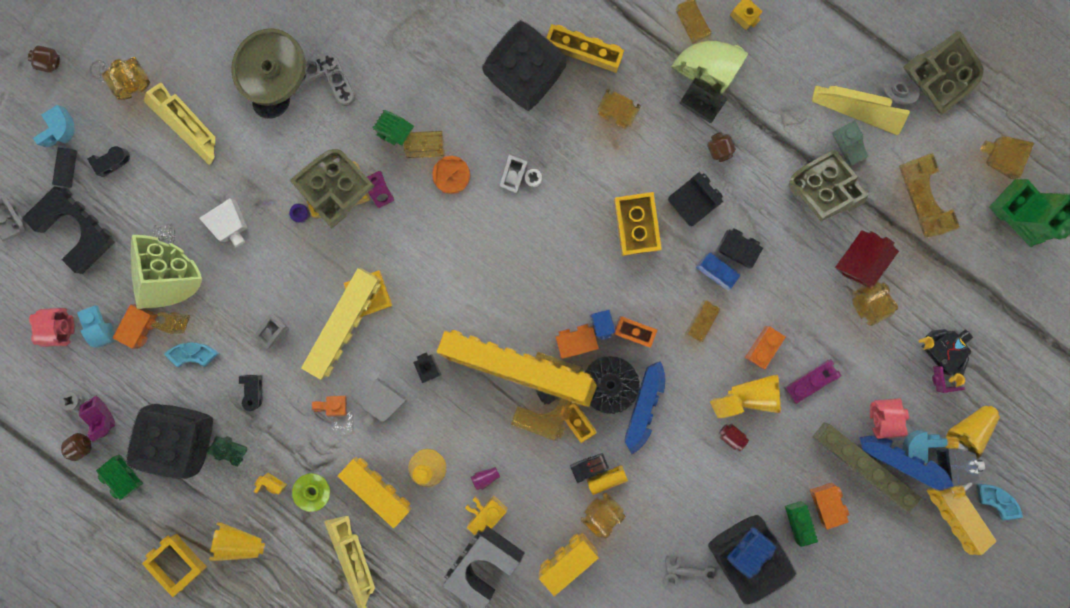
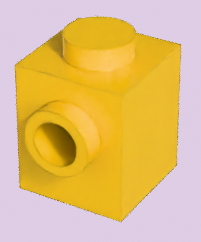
M742 0L732 10L730 16L747 31L750 26L754 28L761 21L759 16L763 11L751 0Z

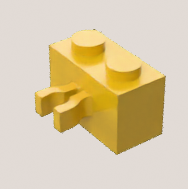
M494 495L484 506L481 505L480 500L475 496L472 500L480 511L470 507L469 504L466 505L465 509L475 514L466 528L474 535L478 530L483 531L486 526L492 529L505 515L508 508Z

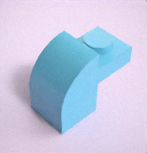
M56 105L41 114L49 128L33 138L37 145L51 147L57 141L65 144L70 141L75 127L73 119L66 108Z
M98 305L77 312L83 330L80 331L91 347L100 348L117 341L113 339L115 332L112 324L104 323Z
M917 430L905 438L902 450L906 451V456L910 458L916 456L925 461L924 463H928V448L946 447L947 439L940 437V434L927 435L926 431Z

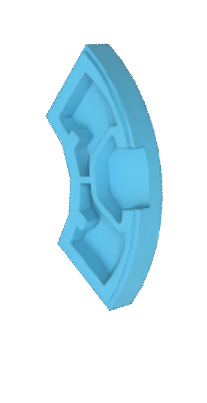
M193 342L176 345L164 353L176 367H180L187 362H195L206 367L219 354L208 345Z
M977 484L980 504L993 506L1004 521L1023 518L1019 504L1006 491L989 484Z

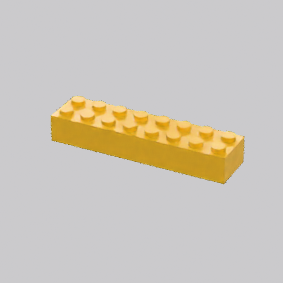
M444 330L436 353L446 360L590 407L597 386L591 375L584 372L576 374L571 368L562 365L560 368H557L550 361L542 359L539 362L532 355L524 353L521 356L516 353V350L505 347V350H503L493 342L487 341V344H485L477 337L469 335V338L462 335L463 333L456 330H451V332Z

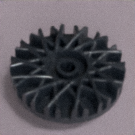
M604 356L598 358L584 372L591 375V378H593L597 385L590 406L601 413H621L633 405L632 403L635 402L639 394L640 381L638 374L630 363L620 357ZM609 381L614 382L613 388L607 387Z

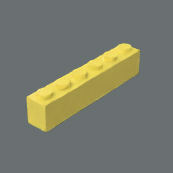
M357 268L301 369L320 380L331 375L334 369L332 367L334 361H338L343 354L341 350L343 345L349 343L353 336L351 331L354 327L357 328L362 320L360 317L363 310H368L372 302L370 301L373 294L376 295L381 287V284H379L380 278L363 268Z

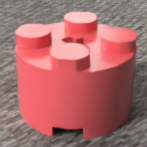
M39 309L35 314H31L29 323L32 325V343L40 347L67 346L70 344V334H74L75 329L73 316L68 315L66 312L68 309Z
M901 398L874 400V402H871L870 419L873 418L875 427L872 428V431L877 439L907 436L906 421L909 420V413L907 409H903Z

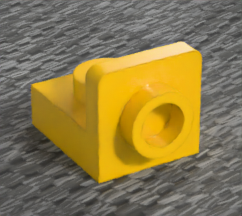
M267 473L264 476L260 475L256 480L254 492L257 494L266 486L267 491L279 495L285 490L287 484L272 474Z

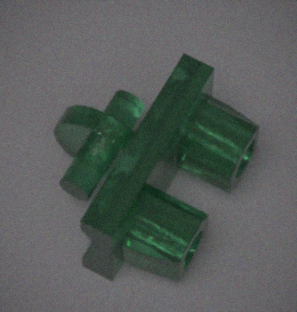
M216 436L212 445L206 449L207 454L213 455L214 459L230 461L231 465L236 467L240 465L243 461V456L248 451L246 446L232 442V438L228 436L225 438Z

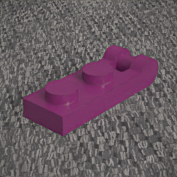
M832 359L825 361L785 387L795 404L842 376L839 370L836 371ZM827 370L830 375L825 377L822 372Z

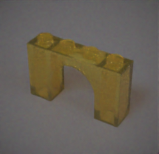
M931 153L899 165L924 237L942 235L960 228L954 209L942 210L932 195L930 176L940 172L934 154Z
M538 351L535 359L539 362L544 359L552 362L557 368H560L561 365L571 368L576 374L583 371V368ZM561 398L558 406L545 414H539L517 406L511 425L557 441L564 433L565 427L562 426L565 419L568 420L571 409H569L571 401Z

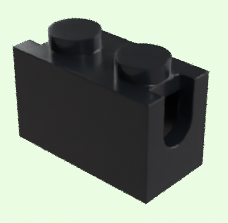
M733 228V230L729 229L725 232L715 251L751 269L755 265L763 247L760 246L759 241L753 238L747 239L743 237L741 231Z

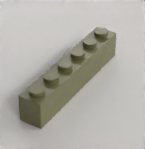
M824 422L812 436L905 511L910 513L922 497L832 425Z

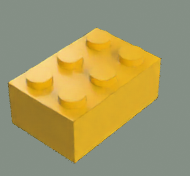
M654 192L615 197L614 206L621 256L662 250Z
M583 532L579 535L575 534L569 539V544L566 547L561 546L554 552L555 556L552 559H546L540 564L539 580L555 597L599 559L597 549Z

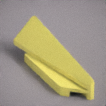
M161 82L148 90L145 94L144 102L208 165H211L214 160L215 136L176 94L171 96Z
M815 86L812 102L895 135L900 134L910 113L909 110L891 107V98L838 86H830L829 88Z
M349 516L324 521L356 605L358 608H367V600L370 594H373L375 586L358 536L356 534L352 535Z

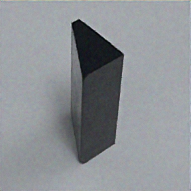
M57 148L52 185L72 188L77 150Z

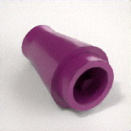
M496 467L476 472L471 476L476 490H483L493 481L500 478Z

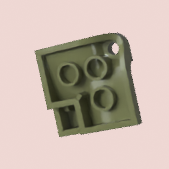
M956 31L946 40L925 53L918 54L903 66L911 80L923 91L940 114H944L969 94L980 83L984 71L981 61L960 31Z
M331 149L322 153L290 179L294 187L331 229L347 217L348 212L358 201L374 188L371 181L339 149ZM336 158H338V159H339V162L337 163V162H334L333 160L336 159Z
M835 149L800 168L791 176L789 181V189L796 197L800 196L821 222L838 213L854 210L864 204L868 197V194L857 182L858 176Z

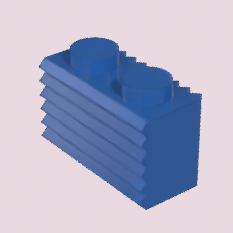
M712 253L705 254L696 266L699 271L725 290H730L740 277L737 271H734V269H731V266L728 267L727 264L718 260V257L715 258V255H712Z
M610 310L590 315L594 325V332H596L595 335L600 340L611 338L612 333H616Z
M753 527L727 558L736 568L751 578L752 575L759 572L763 562L772 557L776 546Z

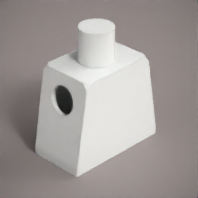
M229 198L200 217V220L219 241L227 242L231 240L234 247H238L245 242L240 233L247 229V225L236 200Z

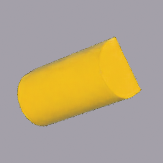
M571 402L559 411L580 443L597 433L577 403Z
M622 465L587 479L592 495L628 482Z

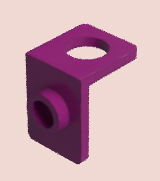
M381 171L367 176L374 185V188L368 193L377 208L395 200L386 185ZM381 194L388 195L384 201L377 200V197Z
M933 366L934 375L932 376L934 386H936L937 392L947 393L965 390L963 386L957 388L955 386L946 387L943 367Z

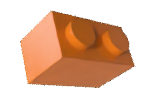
M130 304L113 339L132 349L143 347L147 341L146 336L149 330H152L156 324L157 314L146 308L137 309L136 304Z
M619 316L615 327L616 333L613 334L651 348L657 329Z
M588 324L577 326V330L570 332L569 329L559 331V335L555 336L561 359L599 349L593 326L589 327Z
M765 326L745 356V359L761 369H766L786 336L770 326Z
M828 483L810 489L820 522L825 529L828 530L849 523L847 518L849 511L846 505L842 503L841 498L843 494L839 486Z

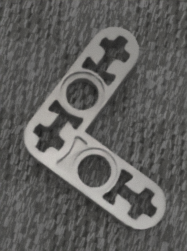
M327 52L306 62L305 75L307 78H303L300 86L326 75L337 100L342 105L348 106L354 102V92L338 58L333 53ZM327 58L334 60L332 61V66L325 64L327 63ZM318 62H320L323 65L322 67L324 68V70L321 69V66L318 64ZM311 65L317 66V72L314 75L308 74L307 71ZM336 74H340L343 77L340 84L333 83V77ZM339 88H344V91L347 94H350L348 96L349 100L345 101L344 99H341L343 97V93Z

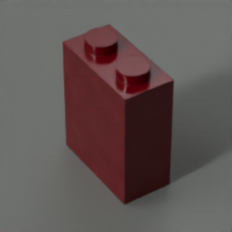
M861 230L835 268L845 278L873 289L899 250L894 246L895 242L890 238L884 237L883 239L875 232L870 231L868 233Z

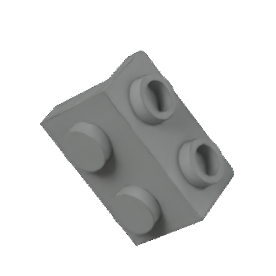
M3 194L0 196V238L4 242L24 233L26 222L22 219L21 214L17 215L14 209H16V206L12 199H7Z

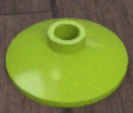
M308 473L295 481L292 488V498L300 509L308 512L318 511L329 501L330 486L321 475ZM310 488L316 490L314 495L310 493Z

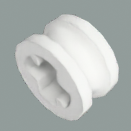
M530 169L525 174V181L530 187H537L542 181V175L537 169ZM536 173L538 181L535 182L534 180V183H531L528 176Z

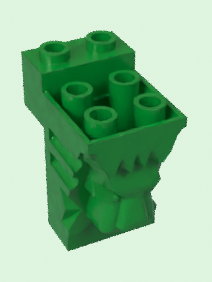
M1014 179L989 206L993 213L1000 220L1006 221L1029 247L1054 238L1057 240L1066 239L1070 235V194L1040 193L1028 179Z

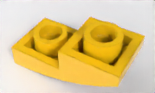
M728 394L723 398H715L709 401L717 418H726L745 412L742 407L743 402L736 394Z

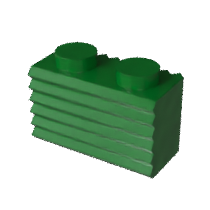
M383 110L377 123H374L375 126H373V130L377 132L376 136L393 146L396 143L403 146L414 126L404 118Z
M120 454L113 456L96 470L99 481L107 484L111 489L110 494L112 497L119 499V501L128 497L143 484L131 467L127 466V462Z
M802 501L785 506L795 542L800 547L819 541L817 539L818 536L815 535L816 532L812 524V517H810L809 506Z

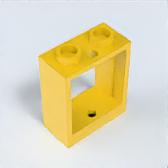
M178 534L172 537L166 536L160 541L159 544L161 546L157 550L153 548L145 555L147 559L142 563L172 598L207 568ZM170 545L192 568L177 584L154 561Z

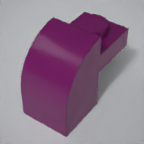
M97 395L80 405L79 417L89 425L88 438L92 442L98 438L105 437L109 429L115 426L114 417Z

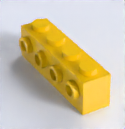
M551 24L546 37L562 54L617 73L624 54V49H621L618 45L607 44L601 39L590 38L581 32L567 30L562 25Z
M353 458L337 477L394 529L412 509L410 502L404 497L400 498L392 485H386L381 480L382 476L378 472H372L367 467L368 463L363 458Z
M930 487L926 490L930 495L931 501L938 507L941 516L948 522L953 534L958 537L963 549L969 555H983L997 542L966 495L965 498L953 499V490L950 488L937 491Z

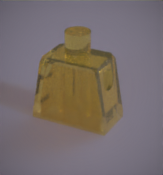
M1002 136L997 138L994 143L985 140L981 146V151L989 154L986 161L988 166L1010 179H1016L1021 177L1034 143Z

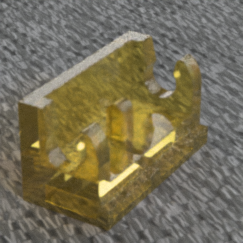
M687 0L677 5L676 12L692 44L712 34L696 4V0Z
M442 131L411 132L404 142L406 157L445 156Z
M703 300L685 334L702 343L720 308L707 300Z
M160 312L158 315L163 316L165 322L152 321L151 327L169 334H181L185 332L190 315L177 312L170 314Z

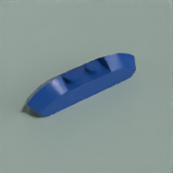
M661 361L646 367L624 438L631 454L637 452L647 442L652 432L646 426L652 422L653 414H651L653 406L656 407L659 396L656 395L657 392L664 393L665 372Z
M875 436L860 437L862 449L868 455L937 491L954 487L948 474L935 462L930 460L926 466L923 465L925 461L916 456L910 458L905 455L906 451L896 446L892 449L893 441L888 438L877 439Z

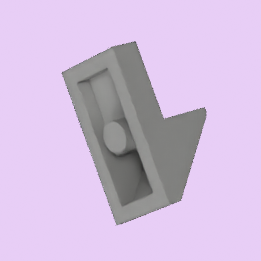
M510 153L499 186L517 193L528 166V159Z
M271 313L254 336L269 349L289 327L277 315Z

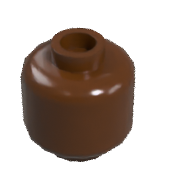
M37 45L33 50L29 51L28 61L31 62L33 69L52 73L59 67L60 55H57L55 49Z
M722 132L712 135V140L707 144L712 158L719 162L732 158L736 148L729 134L723 135Z
M81 433L73 434L61 444L63 457L71 461L82 459L92 449L91 440L88 436Z

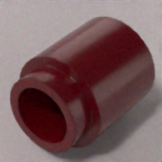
M732 423L730 425L725 424L719 432L721 434L720 439L739 452L749 442V439L746 438L747 435Z

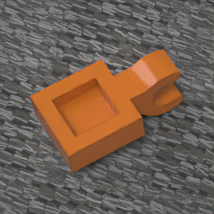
M345 395L326 396V402H312V410L314 412L326 411L327 417L347 416V397Z

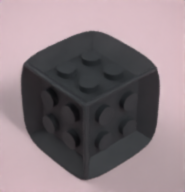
M519 20L493 48L482 65L484 75L516 104L530 111L558 80L566 68L567 59L540 32L528 23Z
M151 404L142 407L133 425L127 452V466L138 471L167 478L188 479L197 475L206 459L212 434L213 417L199 411L173 405Z
M754 515L738 522L717 535L708 544L724 574L745 605L753 604L788 584L797 574L781 544L759 515ZM754 527L776 546L772 557L763 562L759 572L749 578L736 568L727 557Z

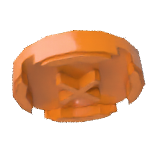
M456 156L443 157L435 164L432 172L433 182L437 188L447 194H456L463 191L469 184L471 177L470 169L466 162Z

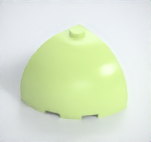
M703 41L686 48L671 67L691 80L697 78L722 94L745 61L748 52L738 45H731L721 41Z
M132 235L131 273L137 309L170 306L188 299L197 292L202 282L200 271L195 262L190 260L182 249L172 243L167 244L158 241L156 237Z

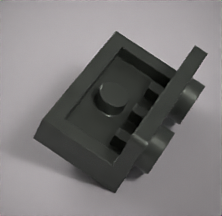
M695 78L679 103L702 119L712 123L728 98Z

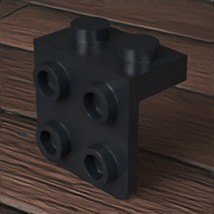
M700 172L695 174L668 197L670 204L691 227L724 202L721 199L723 198L721 192L717 188L713 189L709 184L711 181L707 175Z

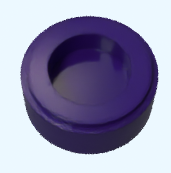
M295 204L290 208L289 215L294 222L303 223L308 220L310 211L303 204Z

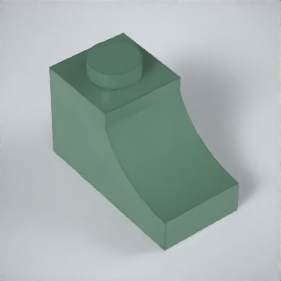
M855 120L832 132L849 166L869 157L863 143L864 136Z

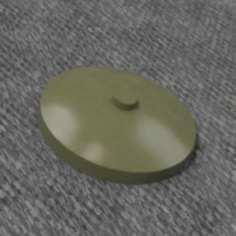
M274 28L258 30L246 37L238 46L232 60V79L240 94L248 100L259 105H275L287 100L297 91L305 75L306 60L302 47L288 33Z

